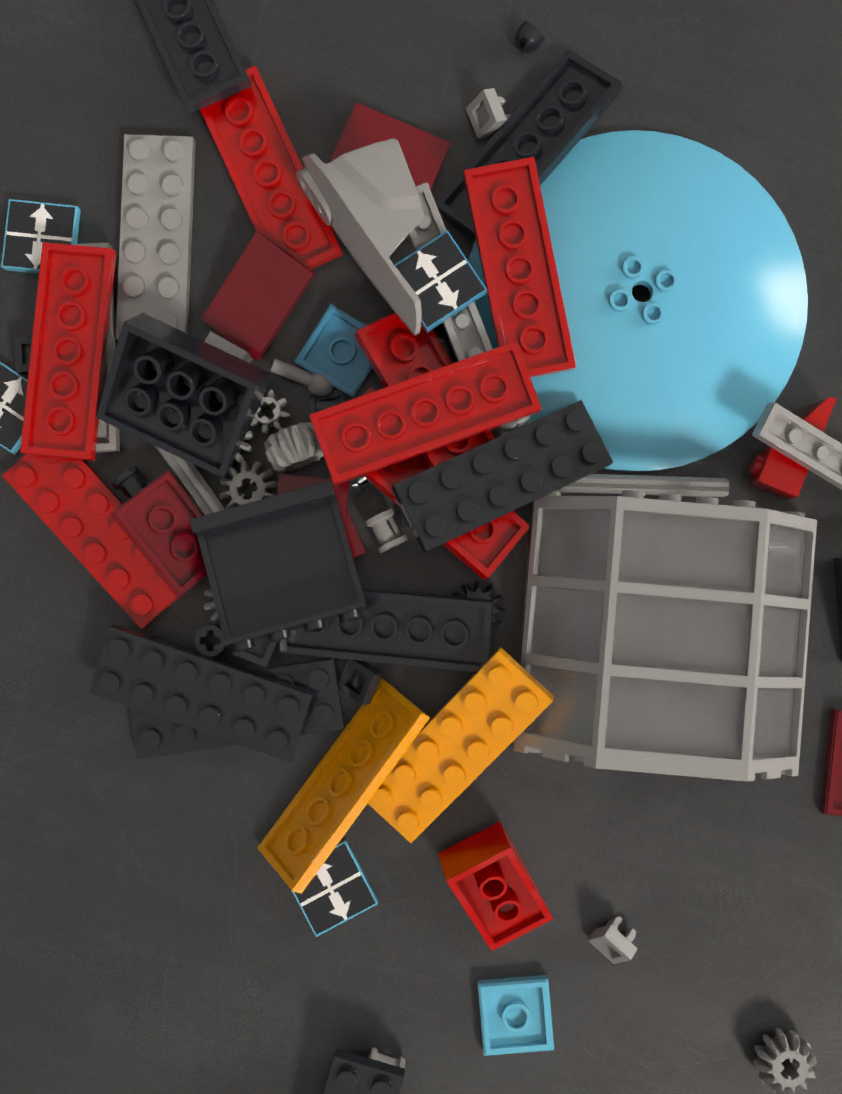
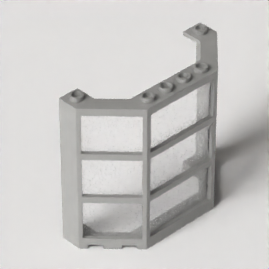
M623 490L622 496H561V492L555 491L532 502L518 663L555 697L553 702L511 743L513 751L541 753L544 758L568 762L569 755L575 756V761L584 762V766L620 771L747 782L755 781V773L761 774L762 779L781 778V774L798 776L817 520L806 518L803 512H779L756 508V502L749 500H733V506L718 505L719 498L696 497V503L682 502V495L659 494V500L644 498L645 492Z

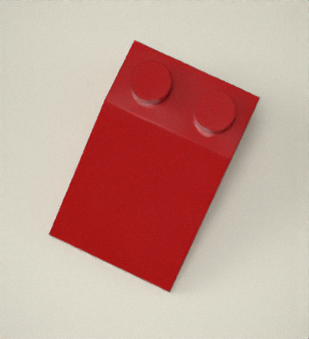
M500 821L438 853L446 882L491 951L553 920L548 906Z

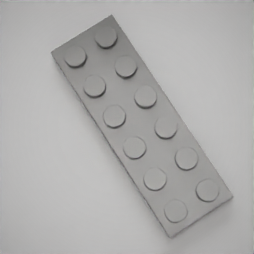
M124 134L116 316L117 341L119 340L124 321L141 313H145L188 334L196 146L193 137Z

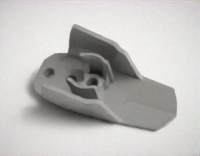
M389 139L340 155L330 163H323L315 153L302 157L305 167L296 172L301 189L324 223L331 225L355 262L394 313L414 336L419 334L422 321L421 300L396 268L395 264L415 252L408 234L423 220L424 211L398 140Z

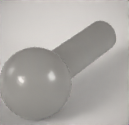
M275 358L270 370L271 372L308 386L309 392L315 394L317 398L328 397L334 391V386L331 385L326 375L312 374Z

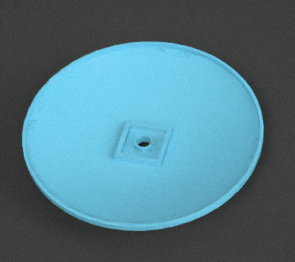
M639 130L608 132L580 139L540 186L576 368L570 371L531 378L542 410L532 414L530 420L531 422L536 421L582 400L614 462L604 469L622 472H649L680 467L698 461L725 448L752 428L759 421L767 403H775L795 368L804 340L808 307L806 274L795 236L780 208L753 176L725 155L699 142L677 135ZM475 239L469 263L485 286ZM636 285L647 287L650 292V299L646 302L635 300L632 295V288ZM485 294L475 301V305L494 349L497 348L488 297Z

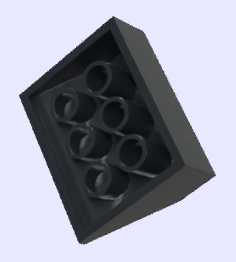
M141 313L123 323L96 418L219 477L225 478L261 404L271 373L145 313Z

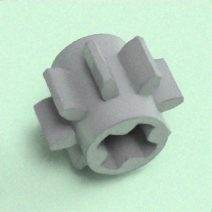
M270 390L268 397L262 398L251 426L255 427L261 423L264 435L269 433L270 428L276 427L277 430H281L282 426L280 423L282 420L291 419L290 414L282 410L288 403L286 399L282 398L276 402L275 393L273 390ZM266 406L273 409L274 417L270 420L264 416L263 408Z

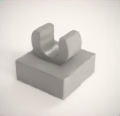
M494 88L483 89L466 107L478 140L489 138L511 116V114H504L502 105L506 101L503 97L497 96Z
M620 916L610 919L606 926L594 929L588 939L613 964L630 961L638 949L631 943L636 936L634 929L626 930L623 935L618 931V926L622 921Z

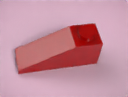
M827 397L817 402L800 418L824 432L836 399ZM768 446L760 455L756 454L748 470V473L752 475L748 484L787 500L798 497L808 469Z

